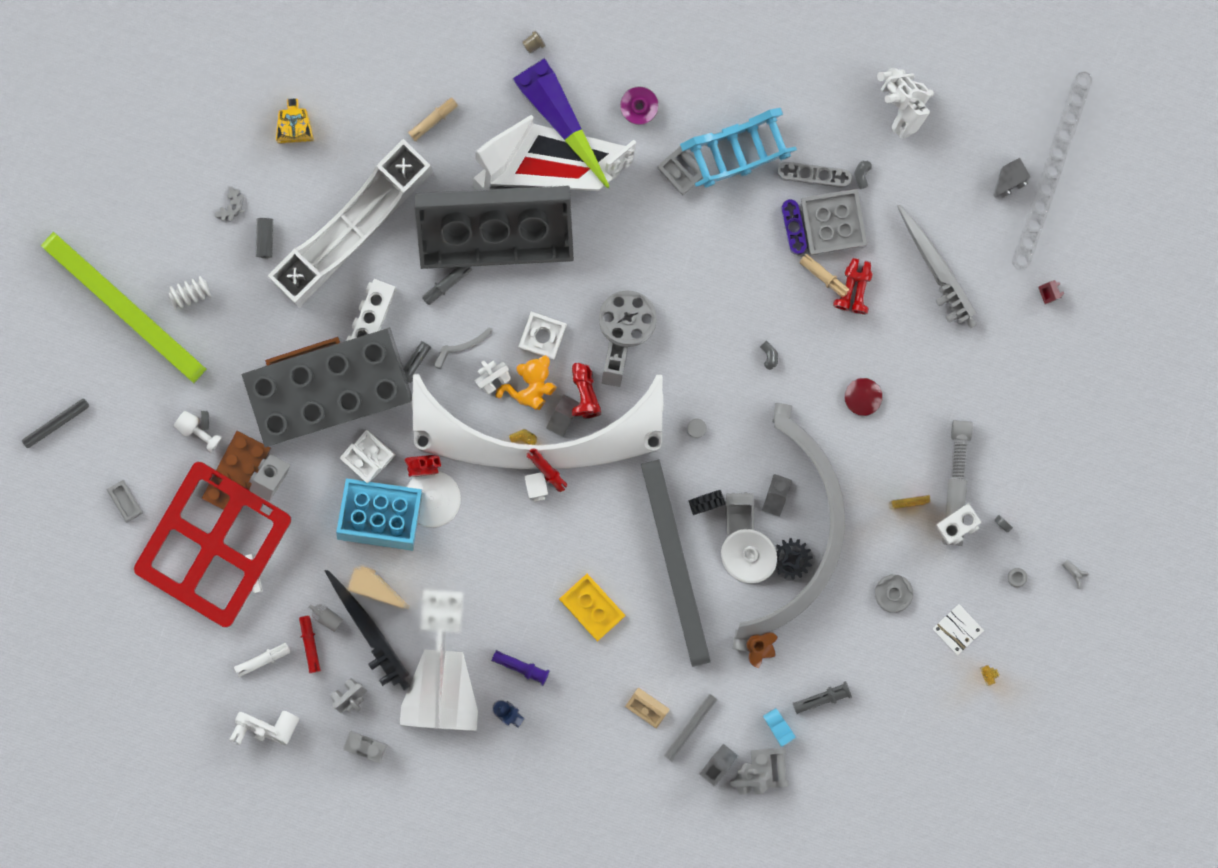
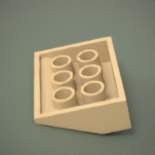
M361 565L359 569L354 568L348 587L349 591L409 609V605L379 575L375 574L376 570Z

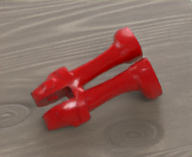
M852 258L845 270V276L847 277L845 286L849 288V292L845 297L834 300L833 307L849 311L852 291L855 282H858L851 312L866 315L869 308L864 305L863 299L867 282L871 281L873 275L871 272V262L864 261L861 269L862 273L857 272L859 259Z
M574 363L572 365L573 382L579 389L581 401L578 406L572 409V415L582 416L584 419L598 417L601 415V407L598 404L592 383H594L592 370L589 365Z

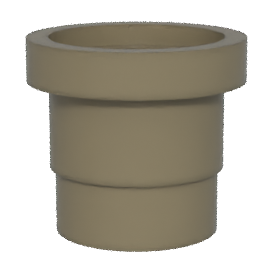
M536 30L532 32L531 36L522 41L529 53L536 51L540 47H545V43Z

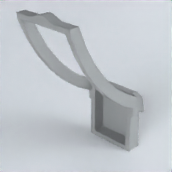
M489 327L481 335L469 342L456 346H443L434 366L441 370L448 353L463 351L479 344L493 332V329Z

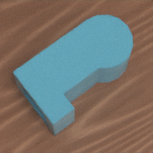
M777 708L763 716L781 747L796 738Z

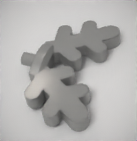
M228 188L230 194H227V197L234 199L230 201V204L237 205L235 210L231 206H227L228 211L221 207V212L215 213L217 218L225 221L228 217L232 221L239 212L244 213L245 210L241 209L243 205L241 202L244 200V196L240 195L238 197L240 194L239 189Z

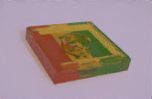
M930 495L892 500L888 503L889 509L893 510L930 503L931 499Z

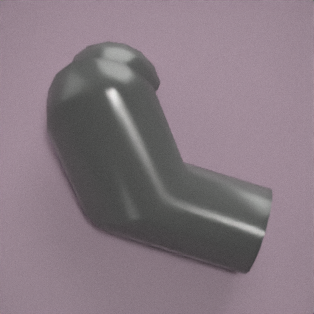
M861 161L854 172L859 189L868 187L865 175L872 168L870 161Z
M766 340L760 348L767 354V361L764 362V366L768 370H772L778 364V352Z

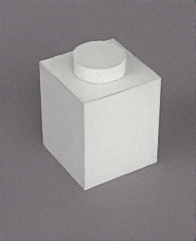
M542 472L526 475L525 481L529 499H534V502L545 500V496H548V491Z

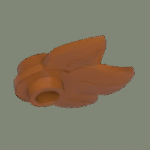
M767 632L761 636L753 635L747 641V649L750 651L748 659L754 667L759 668L763 658L776 656L772 644L777 640L778 636L774 633Z

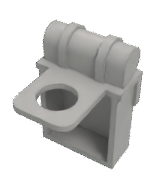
M753 493L726 494L725 516L727 535L743 529L754 530Z

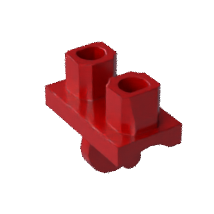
M426 455L404 459L408 466L409 477L436 475L439 473L438 468L441 467L439 456Z

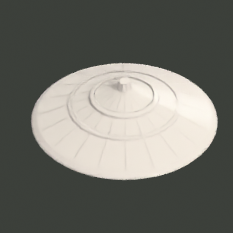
M439 471L436 475L413 477L408 483V488L422 489L417 524L429 528L440 527L449 523L458 513L461 504V494L458 485L449 475Z
M750 529L738 530L729 535L722 545L721 559L725 569L732 577L741 582H762L769 578L776 568L777 553L775 547L764 534Z

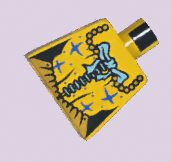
M296 98L287 99V110H279L276 132L278 144L314 141L308 112L304 108L299 109L298 99Z

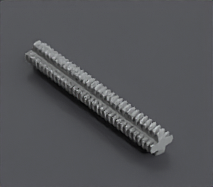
M711 694L707 696L706 700L698 708L699 710L692 716V720L687 723V726L684 727L683 731L675 739L676 741L669 747V751L664 754L666 758L670 761L674 760L682 746L690 738L689 736L694 733V730L697 729L705 715L713 707L712 705L716 703L717 698Z

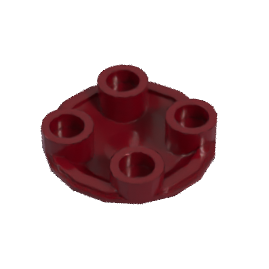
M859 378L847 386L844 401L848 409L854 414L868 416L875 413L880 407L882 391L875 381L868 378Z

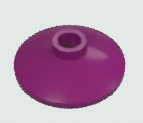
M633 87L626 91L621 99V112L625 119L633 124H646L658 112V99L646 87ZM639 103L643 105L641 110L636 109V105Z

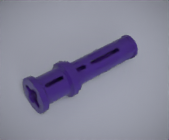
M498 650L495 651L491 660L525 675L524 677L527 680L532 679L539 682L541 686H544L550 673L548 669L545 671L536 667L534 663L522 662Z

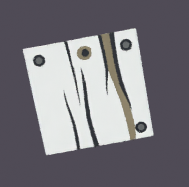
M960 604L933 628L957 655L984 631Z

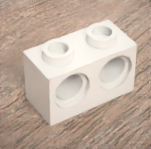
M968 503L936 524L935 527L947 545L950 543L956 545L963 540L962 535L967 532L969 534L974 533L979 529L978 525L982 522ZM964 515H969L972 518L970 526L963 524L962 518ZM948 526L955 527L956 534L954 536H949L946 533Z

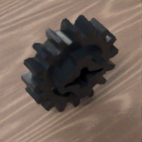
M789 538V543L782 540V546L776 545L778 549L776 551V568L779 569L777 574L784 573V579L788 575H791L792 580L795 579V575L801 578V572L803 571L807 574L808 570L806 567L812 566L808 562V560L813 559V556H808L811 549H805L806 543L800 545V539H797L794 543L792 538ZM790 546L798 547L801 551H792ZM784 550L785 556L783 560L779 561V555ZM788 554L792 556L800 555L795 559V564L792 562L784 563L789 558ZM805 557L804 565L800 568V559ZM782 567H792L794 572L786 571Z

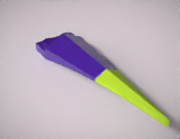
M543 58L515 76L513 81L523 96L567 142L606 188H609L603 171L556 74L546 59Z

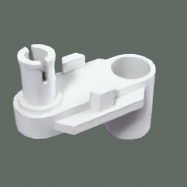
M282 711L274 727L250 715L239 712L235 719V730L229 740L232 743L236 740V744L241 745L246 731L250 730L256 734L254 738L263 742L266 737L279 744L287 745L299 718L289 712Z

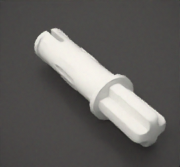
M286 643L271 650L267 649V652L234 666L235 671L240 678L270 662L275 663V660L289 654L290 649Z

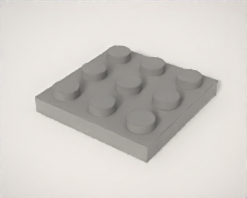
M858 189L801 198L810 255L867 246Z

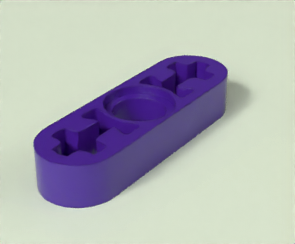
M789 199L783 203L781 210L789 249L793 254L800 255L806 250L807 243L799 205L795 200ZM788 204L795 206L796 209L793 210V217L797 215L798 218H791L787 221L786 217H790L789 211H785ZM791 222L799 224L800 229L797 232L789 230L788 226ZM801 234L802 237H798V241L800 244L803 243V246L800 248V251H797V248H793L795 237L791 239L790 236Z

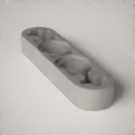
M783 162L777 170L778 176L783 180L834 187H846L852 179L850 172L845 169L793 162ZM788 166V170L794 171V167H798L796 177H793L794 173H788L785 176L781 169ZM807 168L810 171V176L805 179L802 178L799 174L801 169ZM827 171L829 179L826 181L820 180L818 177L819 172ZM832 172H836L835 176L838 177L843 173L848 180L840 183V179H834V182H831Z

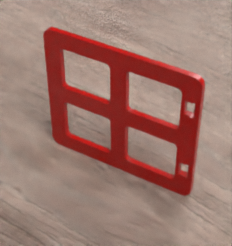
M195 462L137 560L134 572L137 576L218 625L230 627L290 526L291 516L207 464ZM213 475L222 479L219 485L210 480ZM200 480L208 482L230 496L229 502L210 533H206L181 517L184 507ZM263 505L273 510L270 515L261 511ZM243 506H248L273 522V527L252 560L224 543L226 535ZM173 529L201 546L199 554L182 583L176 582L152 566L154 559ZM216 555L244 571V577L225 609L219 608L195 592L196 587Z

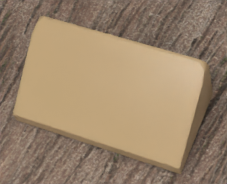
M637 688L625 706L656 729L669 711L668 707L640 688Z

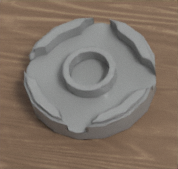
M891 574L883 577L878 582L875 588V599L883 610L897 613L905 610L910 605L913 599V588L905 577Z

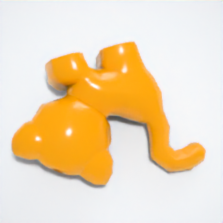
M544 355L539 359H533L525 364L516 366L517 373L523 377V380L529 384V387L517 392L510 384H503L496 390V398H501L504 391H507L519 404L540 410L546 403V400L542 397L543 394L551 396L557 388L553 383L545 384V380L549 376V357Z

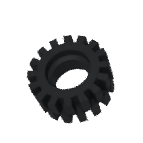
M721 490L688 500L693 515L726 504Z

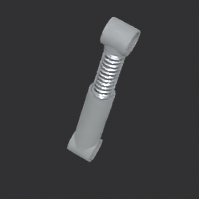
M953 420L951 439L954 440L953 445L955 447L953 449L955 450H953L954 453L952 455L954 457L952 459L954 460H952L953 464H951L953 466L951 468L953 469L951 471L953 474L948 479L945 518L965 506L967 481L964 477L966 475L964 473L966 470L964 469L966 468L965 465H967L965 458H967L966 451H968L966 450L968 448L966 445L972 438L973 422ZM948 526L946 533L949 536H954L956 534L955 527ZM963 540L957 543L956 546H962Z

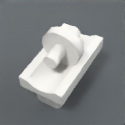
M483 360L481 363L484 367L478 370L482 376L474 381L480 389L482 388L487 394H490L496 389L491 381L498 377L503 385L510 381L511 378L508 373L509 369L504 362L496 366L494 361L487 364Z

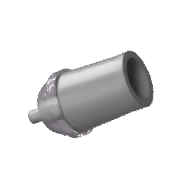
M310 604L309 608L312 609L311 615L314 621L335 632L343 619L327 608L328 606L318 604L314 607Z

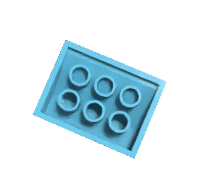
M346 478L336 531L337 540L413 551L422 489L374 482L366 483L365 481Z

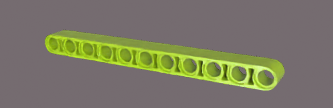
M54 231L40 245L190 381L195 383L207 370Z

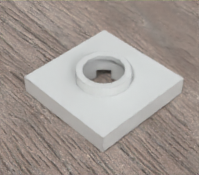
M531 311L518 348L540 356L546 355L549 359L555 360L567 324ZM543 329L549 332L550 339L546 343H539L536 340V333L539 330Z

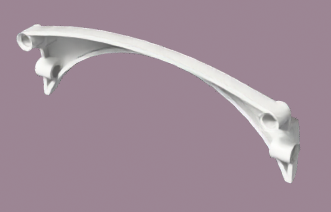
M413 374L412 411L414 444L421 451L471 464L509 469L539 470L527 458V453H530L529 450L533 448L538 450L553 469L588 467L637 457L657 451L662 445V375H656L652 385L638 403L606 428L570 442L552 445H524L501 441L468 427L453 417L435 400L427 390L419 374ZM427 437L428 444L425 447H420L418 445L419 438ZM656 437L659 440L658 446L650 447L648 445L649 438Z

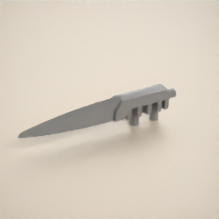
M897 205L913 241L933 274L935 281L941 286L939 291L943 293V296L936 299L938 306L948 302L949 308L953 310L952 313L946 316L947 321L950 323L958 319L959 324L966 321L970 329L977 324L972 317L976 312L949 266L916 221L901 205Z

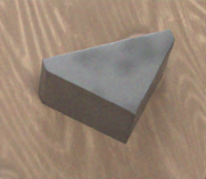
M563 395L546 429L564 437L574 417L572 409L578 406L580 402Z

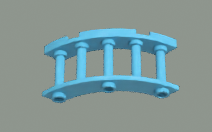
M781 108L770 109L750 118L749 122L724 128L720 133L714 135L713 133H708L681 143L682 151L691 150L694 153L703 180L696 182V187L704 185L705 188L715 185L717 181L738 174L745 176L752 173L751 170L779 158L784 160L791 157L790 153L797 149L796 147H785L776 123L778 121L777 117L783 115ZM764 123L770 126L779 152L768 157L757 131L759 129L758 126ZM745 131L751 134L760 160L748 165L737 139L738 134ZM724 139L730 141L740 166L739 168L730 171L726 170L717 146L719 144L718 141ZM707 145L711 149L720 174L710 176L700 150L702 146Z

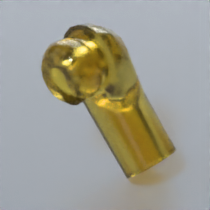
M526 429L509 435L511 443L520 440L528 445H535L537 443L536 435Z

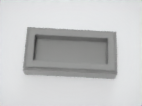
M124 480L107 489L126 523L143 513Z

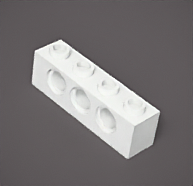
M376 279L372 283H368L366 288L367 298L361 301L359 306L360 316L354 319L352 324L353 334L352 336L349 335L346 341L357 338L358 334L363 331L370 334L381 330L396 292L395 286ZM375 296L382 298V302L378 306H374L371 302ZM373 314L375 316L374 322L366 323L365 316Z

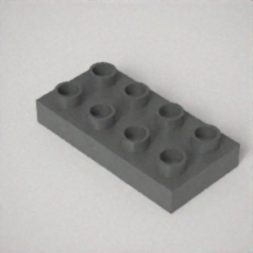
M570 186L415 193V215L421 269L574 261Z
M390 327L241 374L264 447L412 402V394Z

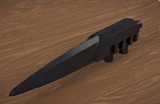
M324 570L369 646L374 648L371 653L376 659L368 665L371 670L379 665L382 667L386 675L379 679L380 684L384 686L391 681L393 686L399 683L404 691L408 689L410 685L405 678L409 673L377 625L344 585L330 571Z

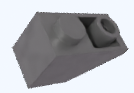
M1021 158L1001 168L994 191L995 198L998 196L1004 198L1011 194V189L1015 187L1021 189L1028 185L1027 181L1031 176Z
M722 744L699 774L715 787L738 755Z

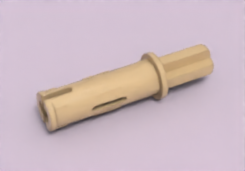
M449 98L440 107H435V110L409 131L408 134L416 142L417 139L440 120H445V116L458 106L457 102L453 98Z
M808 254L800 260V264L824 282L827 288L830 287L841 297L847 295L849 288L842 284L836 275L830 274Z

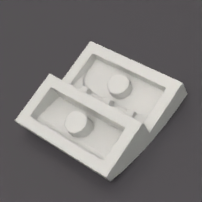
M366 430L355 444H351L340 459L366 483H369L387 466L396 454L374 434Z

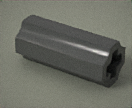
M256 218L255 257H272L273 219Z

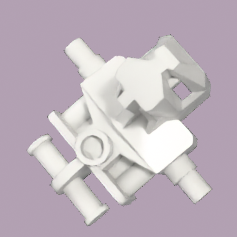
M891 68L887 72H879L877 78L879 81L886 80L881 88L882 92L890 91L889 95L885 96V102L892 103L899 108L898 115L892 124V130L903 139L916 133L929 115L930 111L925 104L930 97H933L934 91L932 89L928 90L923 83L913 82L912 80L915 77L913 73L906 74L903 69Z

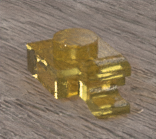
M989 665L980 667L986 686L995 684L994 679L1000 676L998 670L993 667L990 668Z

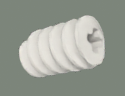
M198 276V282L192 278L191 285L184 281L183 288L178 283L177 290L170 286L169 296L175 310L177 309V304L180 308H183L184 301L187 305H191V299L197 303L198 296L202 300H205L206 294L211 298L207 282L201 276Z

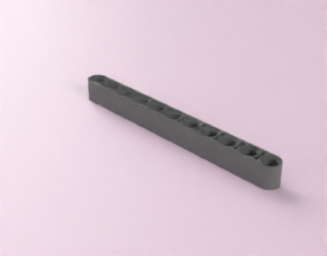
M660 460L642 463L641 468L691 665L695 667L710 663V656Z

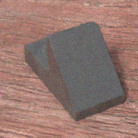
M776 474L773 475L762 511L780 517L792 482L791 479Z

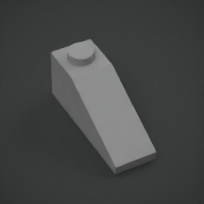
M614 330L612 335L615 338H620L623 336L621 330ZM609 341L601 384L621 386L628 347L618 346Z

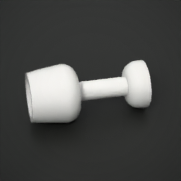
M184 411L176 420L174 427L186 437L194 433L207 443V450L212 453L222 437L219 435L209 436L198 428V417Z

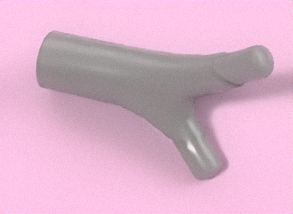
M1066 560L1062 565L1072 574L1076 581L1077 589H1080V579L1083 577L1082 575L1087 576L1088 572L1077 569L1069 560Z

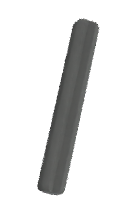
M81 399L22 439L24 446L30 448L89 408L88 402L85 399Z

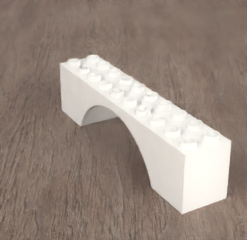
M402 139L375 167L364 185L340 212L310 239L294 248L268 277L300 308L433 173L431 165Z

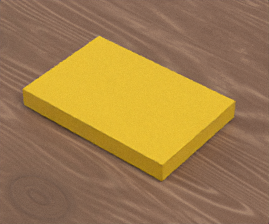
M588 573L559 598L597 642L626 616Z

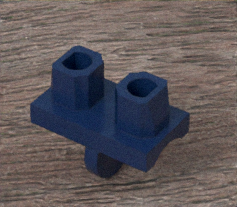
M498 700L493 705V713L507 726L512 723L518 728L525 719L518 713L519 709L509 701Z

